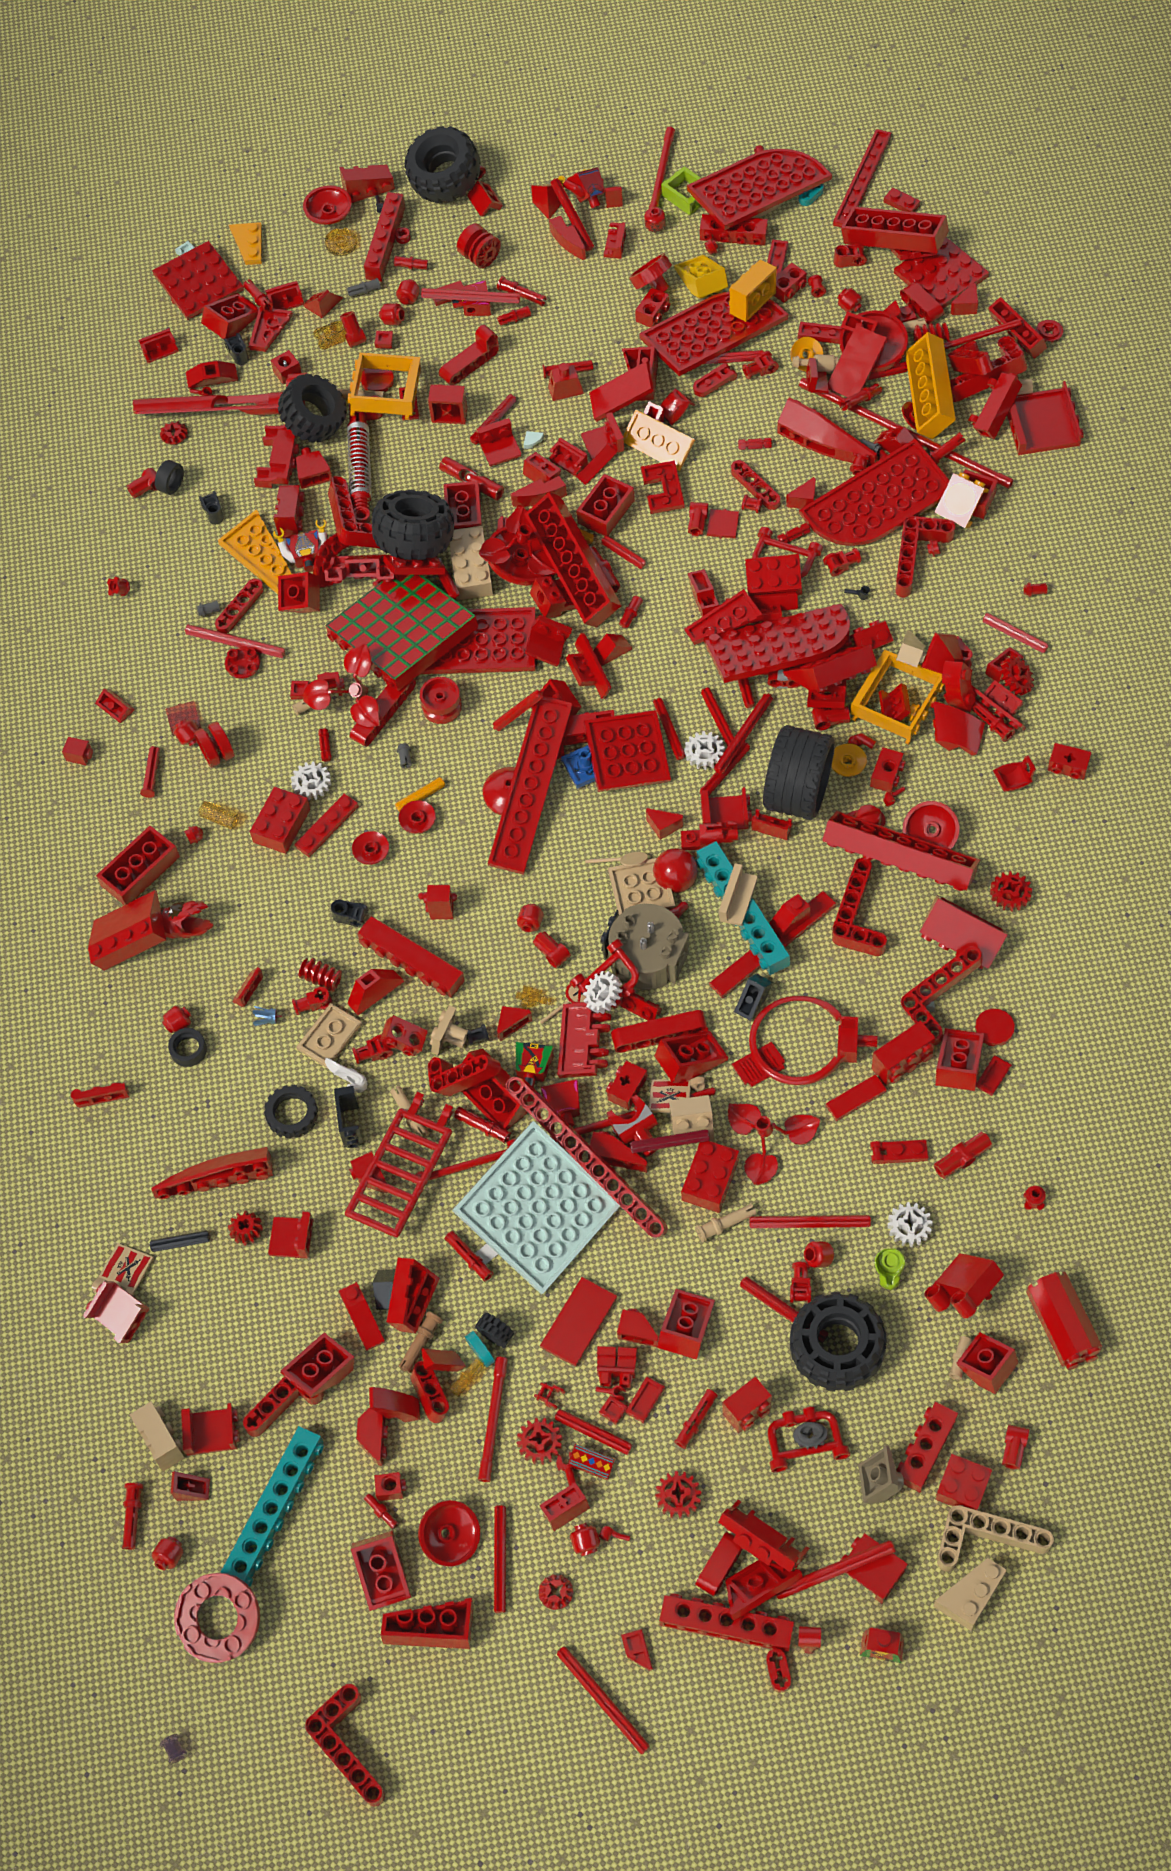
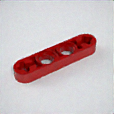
M736 460L731 464L732 476L756 499L762 498V504L767 509L776 510L780 507L779 494L745 462ZM748 477L754 478V481L747 482L745 479ZM758 488H764L766 491L764 493H759L756 490Z
M257 578L249 580L215 621V627L218 632L229 633L264 591L261 580ZM244 597L249 598V601L246 603L240 602ZM232 610L239 611L236 615L229 614Z

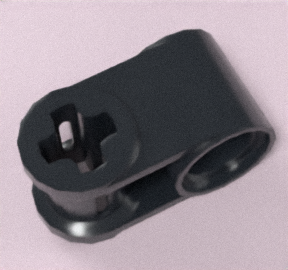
M239 332L236 333V336L223 339L228 353H230L237 365H244L249 361L246 346Z
M215 490L203 497L201 495L198 496L209 522L214 525L220 524L224 516Z
M341 899L332 902L331 913L335 922L358 928L364 925L365 914L369 911L366 905Z

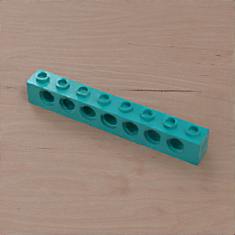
M716 841L697 850V859L695 860L698 868L704 870L707 882L713 884L715 895L723 900L733 866ZM751 898L743 925L739 926L741 929L740 933L745 941L748 940L750 943L749 947L753 955L759 957L761 968L767 970L769 975H772L790 966V956L754 899Z
M298 1426L220 1573L234 1575L251 1587L253 1583L252 1577L255 1571H259L265 1552L271 1549L275 1533L281 1530L286 1512L289 1513L291 1511L295 1495L299 1494L303 1489L304 1478L313 1470V1461L323 1451L324 1442L320 1435ZM308 1450L305 1457H298L300 1451ZM291 1469H298L296 1475L288 1476ZM281 1488H288L286 1494L278 1495ZM271 1507H278L275 1514H268V1510ZM261 1526H268L265 1533H258V1529ZM251 1545H257V1550L254 1553H247ZM242 1564H246V1570L242 1573H238V1567Z

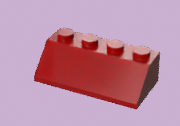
M482 1048L468 1052L462 1063L482 1054L491 1056ZM501 1067L500 1072L496 1076L461 1092L490 1122L493 1121L500 1128L508 1130L523 1118L527 1111L507 1091L506 1082L511 1076ZM515 1082L513 1089L518 1091L521 1086ZM529 1095L527 1103L532 1105L535 1100Z

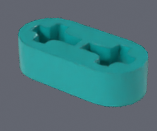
M824 184L800 194L799 204L802 206L811 205L823 194Z
M474 1331L464 1336L468 1345L486 1368L495 1362Z

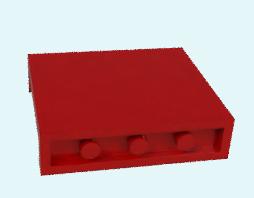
M1063 381L1062 388L1017 395L1007 414L1018 455L1080 446L1081 439L1084 437L1083 429L1079 427V415L1075 414V402L1071 401V389L1067 387L1066 381Z

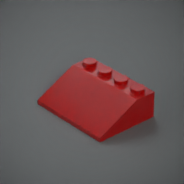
M863 645L838 649L825 658L795 666L783 671V674L808 690L821 692L827 690L828 685L836 686L841 684L843 679L851 680L856 678L858 673L866 674L871 672V668L877 666L872 646Z
M156 890L94 920L88 944L91 964L105 971L166 941Z

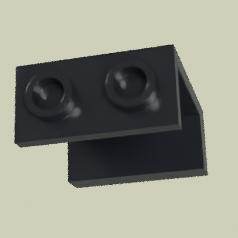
M354 1086L334 1089L338 1129L344 1148H357L359 1145H364L359 1126L346 1127L344 1111L359 1109Z

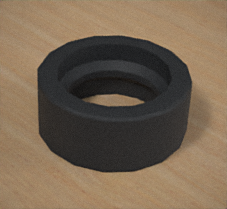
M165 460L156 473V489L168 495H173L177 492L184 476L183 466L172 460Z
M183 1028L176 1031L169 1039V1053L176 1064L183 1067H191L204 1059L207 1046L204 1037L199 1031L193 1028ZM188 1038L197 1040L199 1048L192 1055L180 1056L177 1053L176 1047L181 1041Z

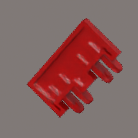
M585 1002L563 1004L557 1073L559 1078L597 1076L598 1068H606L608 1066L607 1060H593V1058L607 1057L609 1055L608 1049L596 1047H599L600 1033L609 1032L611 1026L608 1024H595V1022L610 1021L611 1014L594 1013V1011L586 1007L587 1003Z

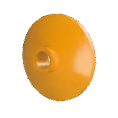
M802 337L791 348V360L796 356H799V359L814 358L816 354H823V349L814 338ZM803 352L807 354V358L803 357ZM799 366L797 369L806 372L807 366Z
M842 744L834 749L831 768L837 774L851 777L860 774L865 769L867 757L859 746Z

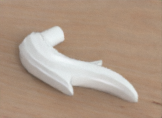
M330 1058L325 1059L326 1066L334 1075L351 1083L347 1087L354 1086L357 1093H362L367 1089V1080L362 1074L352 1068L349 1069Z

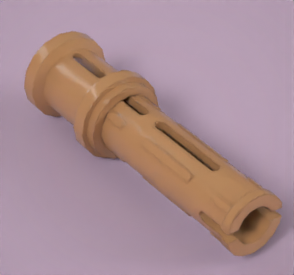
M431 1312L426 1313L427 1317L421 1327L418 1328L416 1338L398 1366L404 1372L410 1373L422 1352L421 1349L425 1347L428 1340L433 1339V1333L437 1326L442 1324L443 1320Z

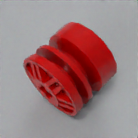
M473 223L460 234L456 247L459 254L469 259L478 268L483 269L492 264L497 258L501 243L496 236H493L492 233L488 232L481 225Z

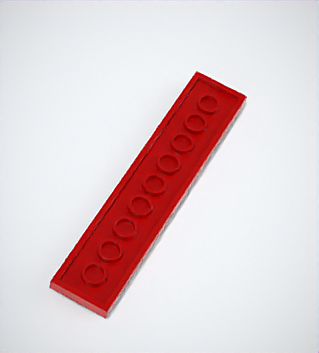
M543 696V699L533 705L487 863L488 866L524 875L571 713L572 703Z

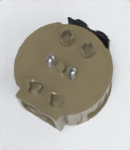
M655 904L633 905L626 908L620 915L619 911L616 910L614 916L611 915L608 921L609 928L607 932H603L600 940L604 960H606L608 954L609 957L612 955L607 947L619 938L624 944L621 948L639 971V981L633 988L653 990L667 985L668 981L676 984L689 954V934L683 932L679 919L668 909ZM620 958L610 966L614 975L622 983L625 984L631 979V972Z

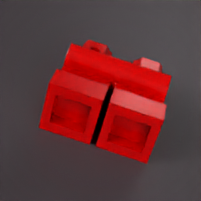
M597 1346V1376L599 1377L600 1386L611 1387L613 1377L620 1378L619 1385L623 1388H630L632 1379H635L637 1348L618 1347L616 1367V1347Z

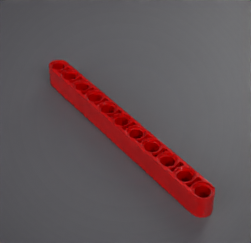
M519 1077L508 1079L506 1082L507 1091L649 1236L657 1238L663 1237L667 1233L668 1226L666 1222L525 1079ZM516 1081H519L521 1084L518 1091L513 1089V1084ZM529 1095H533L535 1099L532 1105L527 1103ZM543 1109L548 1111V1117L545 1120L541 1117ZM557 1123L562 1125V1131L559 1134L554 1129ZM571 1137L576 1139V1145L573 1148L568 1144ZM585 1151L590 1153V1160L588 1162H585L582 1158ZM599 1165H602L605 1170L602 1176H598L596 1173ZM614 1179L619 1184L618 1189L615 1191L610 1187V1183ZM627 1194H630L633 1198L630 1205H627L624 1201ZM641 1208L647 1211V1216L644 1220L638 1215ZM656 1222L661 1225L659 1234L653 1231V1225Z

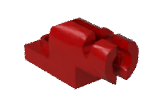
M737 821L699 824V830L681 831V848L685 851L699 850L716 841L718 845L719 843L738 841Z

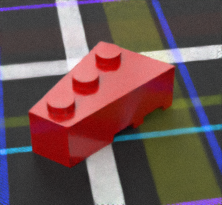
M387 164L368 165L367 168L353 166V169L339 167L343 189L350 195L352 203L395 190L393 176Z
M655 346L621 348L628 371L644 362L649 364L654 391L637 401L654 400L659 360Z
M300 485L279 486L277 494L278 505H275L277 514L273 516L278 536L282 535L280 528L284 531L283 538L300 534V531H303L301 517H304L302 503L305 502V494L301 492Z
M398 1257L386 1322L400 1332L416 1333L440 1278L417 1260Z

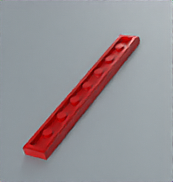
M875 130L833 220V226L841 228L852 207L860 206L891 139V132Z
M824 891L808 902L810 905V918L783 938H779L784 948L836 907V902ZM749 950L709 983V986L721 998H724L761 968L759 957L757 955L754 956L751 950Z

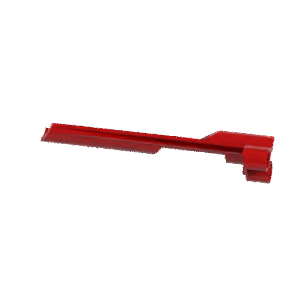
M306 372L288 374V379H286V387L292 379L296 378L299 375L305 376V374L308 373ZM283 392L239 396L205 395L140 398L133 400V413L153 414L240 410L251 415H281L278 412V400ZM241 403H255V404H257V405H247V406L214 407V405H219V404H241Z

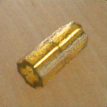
M204 801L198 812L200 817L229 829H234L239 820L237 813L209 801Z

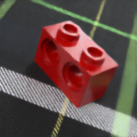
M791 262L776 275V294L773 296L783 303L793 298L796 292L806 286L807 272Z
M651 287L635 310L636 322L650 328L660 323L663 314L669 310L671 305L669 294Z
M393 1015L386 1020L380 1041L389 1048L401 1050L407 1056H415L422 1051L428 1030ZM392 1030L396 1032L397 1037L393 1035Z

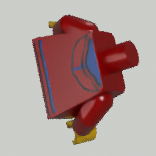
M598 167L588 170L583 169V171L575 173L567 178V180L562 175L558 177L562 186L570 190L580 203L589 201L591 209L600 206L598 196L602 195L605 190L604 180L601 178Z

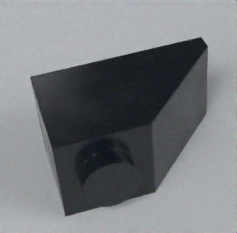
M757 973L748 978L734 1012L751 1021L766 1000L773 982Z

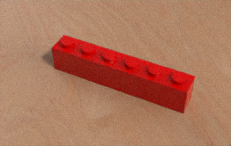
M387 192L364 263L366 280H374L376 278L380 282L383 280L396 239L395 231L400 227L406 208L403 194Z
M372 916L357 933L359 943L363 947L371 948L379 957L389 959L395 967H402L407 974L412 977H418L426 986L431 985L443 996L447 995L452 998L465 982L462 971Z

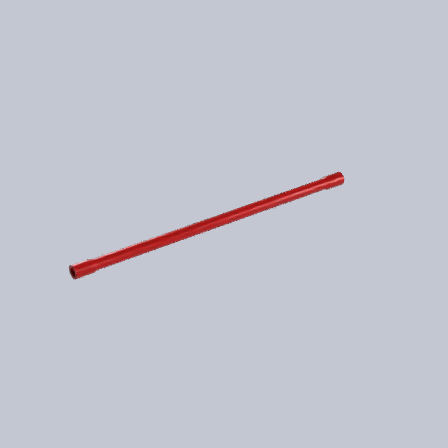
M803 377L799 382V387L808 391L806 378ZM831 391L828 394L811 392L839 405L841 400L845 399ZM859 405L848 409L889 430L903 427ZM907 429L923 447L935 451L942 446ZM954 451L944 456L981 475L997 479L999 485L1008 489L1013 484L1014 479L1002 473H997Z

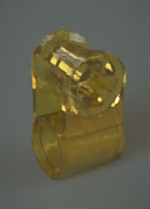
M334 321L315 329L313 332V336L318 340V346L322 350L346 341V332L341 321Z

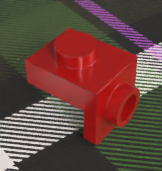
M338 671L317 674V679H322L329 683V689H345L344 679L340 678Z

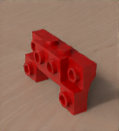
M265 425L266 435L262 440L264 446H272L269 461L270 467H256L257 478H254L255 487L273 488V484L288 485L293 468H296L297 465L296 454H299L298 436H294L292 431L288 430L285 425Z
M390 554L333 556L328 568L324 570L325 581H331L332 583H341L346 577H353L354 579L370 577L372 579H383V582H391L398 575H394L383 562L384 555Z
M614 710L570 715L557 759H561L565 755L564 745L587 742L584 720L615 716Z
M737 1500L722 1513L718 1523L735 1534L733 1542L768 1566L775 1561L782 1568L791 1572L805 1559L810 1549L806 1546L800 1552L794 1548L792 1544L795 1538L791 1537L787 1541V1537L756 1517L754 1510H751L747 1515L738 1509L741 1504L740 1500Z

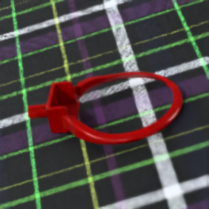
M789 996L770 1003L757 1015L751 1026L749 1046L755 1063L770 1078L789 1085H808L827 1078L842 1062L857 1063V1047H877L878 1036L858 1035V1017L842 1016L833 1005L824 1000L809 996ZM790 1001L811 1002L827 1010L835 1021L840 1022L838 1026L837 1057L834 1056L825 1067L814 1074L803 1077H791L780 1074L770 1068L758 1052L756 1045L758 1027L766 1014L782 1003Z

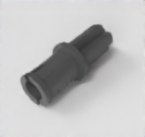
M378 278L367 282L361 281V284L348 287L347 292L352 297L381 289Z

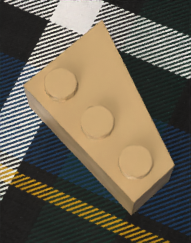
M151 1401L129 1414L143 1437L146 1446L151 1451L152 1457L162 1471L185 1459L182 1454L183 1445L179 1439L175 1441L172 1437V1434L175 1432L169 1422L164 1423L162 1417L165 1414L159 1405L155 1407Z
M987 1558L936 1599L933 1607L972 1631L1007 1570Z

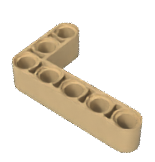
M956 1505L949 1510L937 1564L945 1572L952 1571L955 1568L964 1533L1039 1554L1047 1553L1050 1550L1054 1537L1050 1531ZM959 1514L963 1520L956 1522L952 1519V1515ZM981 1520L984 1523V1527H975L973 1521ZM1002 1526L1006 1532L999 1534L995 1531L994 1527ZM1016 1532H1024L1027 1538L1024 1540L1018 1539ZM953 1534L958 1538V1541L951 1543L948 1541L947 1536ZM1040 1537L1045 1538L1048 1541V1545H1040L1037 1539ZM949 1555L953 1558V1562L947 1564L942 1560V1557Z

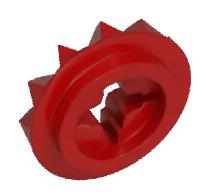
M1044 320L1036 326V332L1043 337L1045 342L1050 341L1053 343L1054 341H1059L1060 337H1062L1063 327L1057 321Z
M171 421L170 424L165 423V427L161 428L160 437L166 444L174 445L181 443L187 436L185 425L179 421L176 423ZM173 429L175 430L174 436L171 434Z
M553 1574L546 1577L539 1585L538 1594L540 1601L545 1607L552 1610L566 1607L573 1597V1587L570 1581L563 1575ZM550 1585L556 1589L561 1587L559 1591L561 1599L556 1595L550 1596L552 1593Z

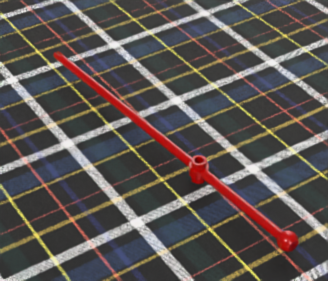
M711 1087L691 1093L690 1098L706 1095L712 1096L716 1093V1089ZM636 1111L618 1116L622 1119H630L635 1115ZM608 1119L575 1128L574 1130L579 1135L609 1127L611 1124ZM516 1139L507 1142V1149ZM507 1149L435 1170L430 1175L428 1181L496 1161ZM418 1171L415 1175L421 1177L424 1171Z

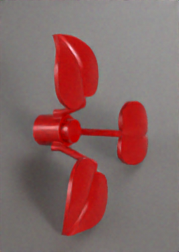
M524 506L515 510L506 521L507 531L510 534H516L512 541L505 547L502 540L489 538L484 541L479 551V555L485 561L492 564H503L509 560L510 553L507 550L515 541L520 544L528 543L529 555L531 556L527 562L529 570L537 576L556 574L544 550H537L534 554L532 553V539L530 536L534 531L524 515L527 512Z
M362 644L351 649L344 657L345 670L348 673H354L353 678L356 680V683L350 685L349 690H329V683L327 681L317 679L309 683L305 688L303 701L315 710H323L331 702L330 693H348L352 697L357 698L356 704L350 709L353 720L363 726L376 727L380 725L379 704L374 697L367 695V686L361 684L362 681L357 677H366L371 669L369 648L366 644Z
M732 1103L728 1105V1120L732 1129L737 1134L748 1135L754 1128L757 1130L758 1135L761 1136L762 1155L759 1153L752 1154L746 1159L744 1164L745 1173L754 1185L767 1183L777 1173L778 1161L776 1157L766 1155L765 1137L770 1136L773 1129L784 1135L789 1134V1139L792 1143L803 1145L809 1143L814 1138L820 1125V1119L817 1117L803 1114L794 1115L785 1121L784 1125L787 1130L785 1131L775 1123H771L768 1117L761 1116L759 1108L755 1105Z

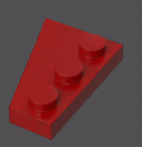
M260 307L250 339L249 350L266 352L291 319L293 312L274 308L271 311L269 310V312H265Z

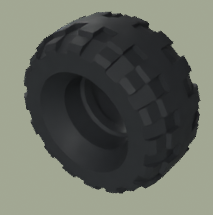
M439 126L433 130L429 129L423 135L414 139L415 142L409 146L404 162L405 173L414 191L425 200L441 204L445 201L448 203L455 201L454 199L465 196L466 192L474 187L475 180H478L481 164L478 151L470 137L455 127L449 126L444 128V126ZM454 162L447 169L434 173L435 169L441 164Z
M399 490L385 495L383 499L381 498L374 508L372 514V536L377 546L393 557L404 558V560L434 558L439 553L442 554L453 539L454 514L451 513L449 504L436 494H430L427 491Z
M831 1292L830 1295L825 1296L821 1294L814 1297L808 1304L806 1303L794 1318L790 1332L792 1360H794L800 1374L804 1375L816 1387L821 1386L828 1391L834 1392L835 1390H854L855 1387L863 1386L877 1374L884 1360L887 1345L884 1323L880 1315L874 1311V1307L868 1302H863L856 1295H843L841 1292ZM811 1322L810 1329H805L807 1324ZM830 1325H844L853 1330L857 1335L858 1345L854 1351L846 1355L830 1354L819 1344L818 1336L820 1331Z

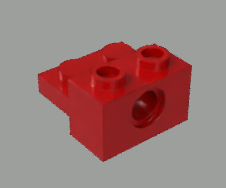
M551 576L535 578L530 595L543 616L547 618L559 617L562 611L576 609L560 579L553 580Z
M843 679L842 683L836 686L828 685V689L821 692L809 690L807 707L814 709L845 708L847 680Z

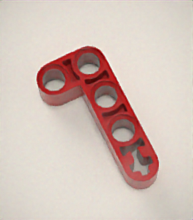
M485 324L476 330V342L439 369L438 375L449 385H456L498 353V336Z
M976 341L968 342L948 354L953 371L985 375L994 370L988 352L980 351Z
M483 1054L455 1067L449 1061L433 1057L428 1063L430 1089L447 1097L496 1076L500 1072L501 1064L499 1060Z
M284 1376L244 1417L243 1426L250 1436L258 1437L299 1396L309 1404L316 1405L323 1400V1392L310 1398ZM288 1391V1395L285 1398L279 1397L281 1392ZM268 1406L274 1407L270 1413H264Z

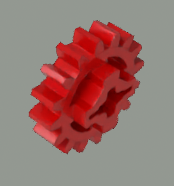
M1015 656L1004 660L1003 664H1001L1003 670L1000 673L1004 676L1002 680H1005V686L1010 687V692L1014 691L1015 695L1019 694L1022 696L1032 691L1034 678L1031 677L1033 672L1030 671L1029 665H1025L1024 660L1020 661V657L1015 658Z
M1009 871L1008 875L1002 872L1001 878L995 877V881L991 883L990 895H992V901H997L996 907L1002 905L1004 911L1006 908H1010V911L1013 912L1015 907L1019 911L1021 910V905L1027 906L1028 901L1031 900L1032 888H1030V881L1025 882L1026 876L1020 878L1019 872L1012 875V871Z
M535 1418V1423L533 1424L528 1420L527 1428L524 1426L520 1427L523 1434H517V1438L521 1440L516 1442L517 1447L521 1448L519 1450L520 1455L526 1454V1461L532 1458L533 1464L540 1460L541 1464L544 1465L545 1459L552 1462L551 1456L559 1455L556 1449H562V1444L559 1443V1441L563 1440L562 1435H557L560 1432L559 1427L554 1428L553 1421L547 1424L546 1418H543L542 1422ZM542 1429H545L550 1433H545ZM538 1438H542V1444L537 1443ZM529 1449L535 1450L537 1454L531 1452Z
M675 1471L673 1477L667 1473V1480L660 1479L662 1486H656V1491L659 1493L655 1494V1499L660 1500L657 1503L658 1508L664 1507L662 1510L664 1515L670 1512V1518L673 1519L674 1515L678 1514L679 1519H682V1514L685 1513L687 1517H690V1510L697 1511L695 1504L701 1503V1499L697 1497L702 1495L700 1490H696L699 1488V1483H693V1476L686 1478V1472L679 1476L678 1471ZM681 1482H682V1483H685V1484L688 1485L690 1488H686L685 1486H683V1485L681 1484ZM673 1483V1486L670 1489H666L670 1484ZM677 1487L681 1494L680 1503H678V1498H676ZM687 1501H691L687 1506L683 1507ZM671 1502L674 1506H676V1508L671 1507L667 1503Z

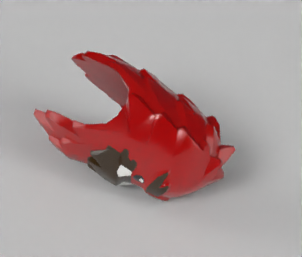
M203 901L174 903L171 907H161L166 938H190L200 936L214 926L213 923H210V920L192 916L208 908V905Z

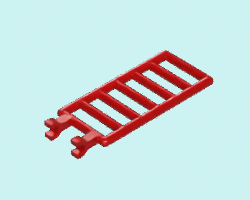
M418 1091L409 1110L400 1108L397 1111L345 1210V1216L395 1238L400 1236L452 1134V1130L446 1127V1124L453 1114V1106L445 1104L437 1123L417 1115L425 1101L423 1099L424 1094ZM403 1117L442 1133L443 1135L439 1143L398 1127ZM394 1134L434 1150L430 1160L390 1144ZM385 1151L426 1167L422 1176L419 1177L382 1161L381 1159ZM378 1167L417 1184L413 1193H408L373 1178L372 1176L376 1168ZM367 1185H372L408 1201L404 1211L363 1194ZM359 1201L399 1218L395 1228L355 1212L354 1210Z

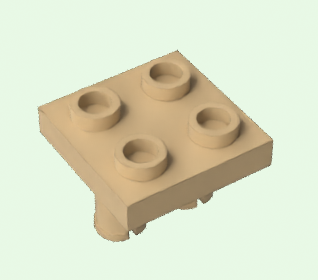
M449 1005L447 1011H442L438 1027L435 1026L432 1031L430 1045H432L431 1052L439 1055L443 1044L446 1042L463 1048L466 1042L468 1030L454 1025L456 1008Z

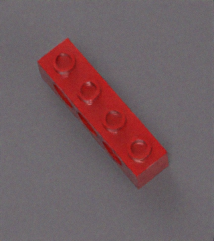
M702 214L700 241L710 239L711 241L763 246L766 244L768 219L749 218L724 230L710 214Z
M1002 297L998 298L988 307L991 317L999 325L1021 319V326L1006 330V332L1033 359L1037 358L1047 349L1043 337Z
M937 1402L934 1403L933 1407L928 1406L923 1417L926 1421L923 1426L919 1424L914 1434L917 1439L914 1444H909L905 1455L908 1457L905 1463L902 1461L899 1463L896 1470L903 1475L905 1486L919 1493L921 1492L957 1420V1412ZM937 1424L941 1430L935 1432L929 1426ZM927 1442L931 1445V1449L924 1450L920 1444ZM919 1461L922 1467L916 1469L912 1467L911 1462Z

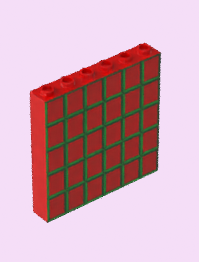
M398 575L391 582H380L378 586H375L325 625L328 632L327 637L330 641H335L343 651L349 652L353 648L366 644L371 654L370 670L373 671L377 678L381 677L389 687H393L397 691L478 628L476 616L422 575ZM378 586L382 587L392 598L398 594L401 596L391 601Z

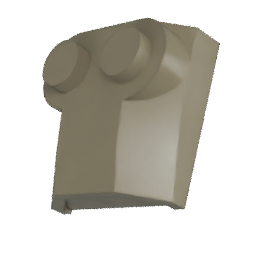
M885 1445L883 1449L858 1464L863 1502L868 1504L882 1503L902 1489L904 1485L903 1475L895 1469L889 1446Z

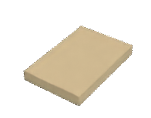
M330 1003L296 1048L328 1069L325 1059L336 1060L363 1025L362 1021Z

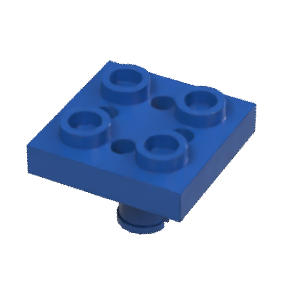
M588 745L561 757V761L577 789L595 781Z

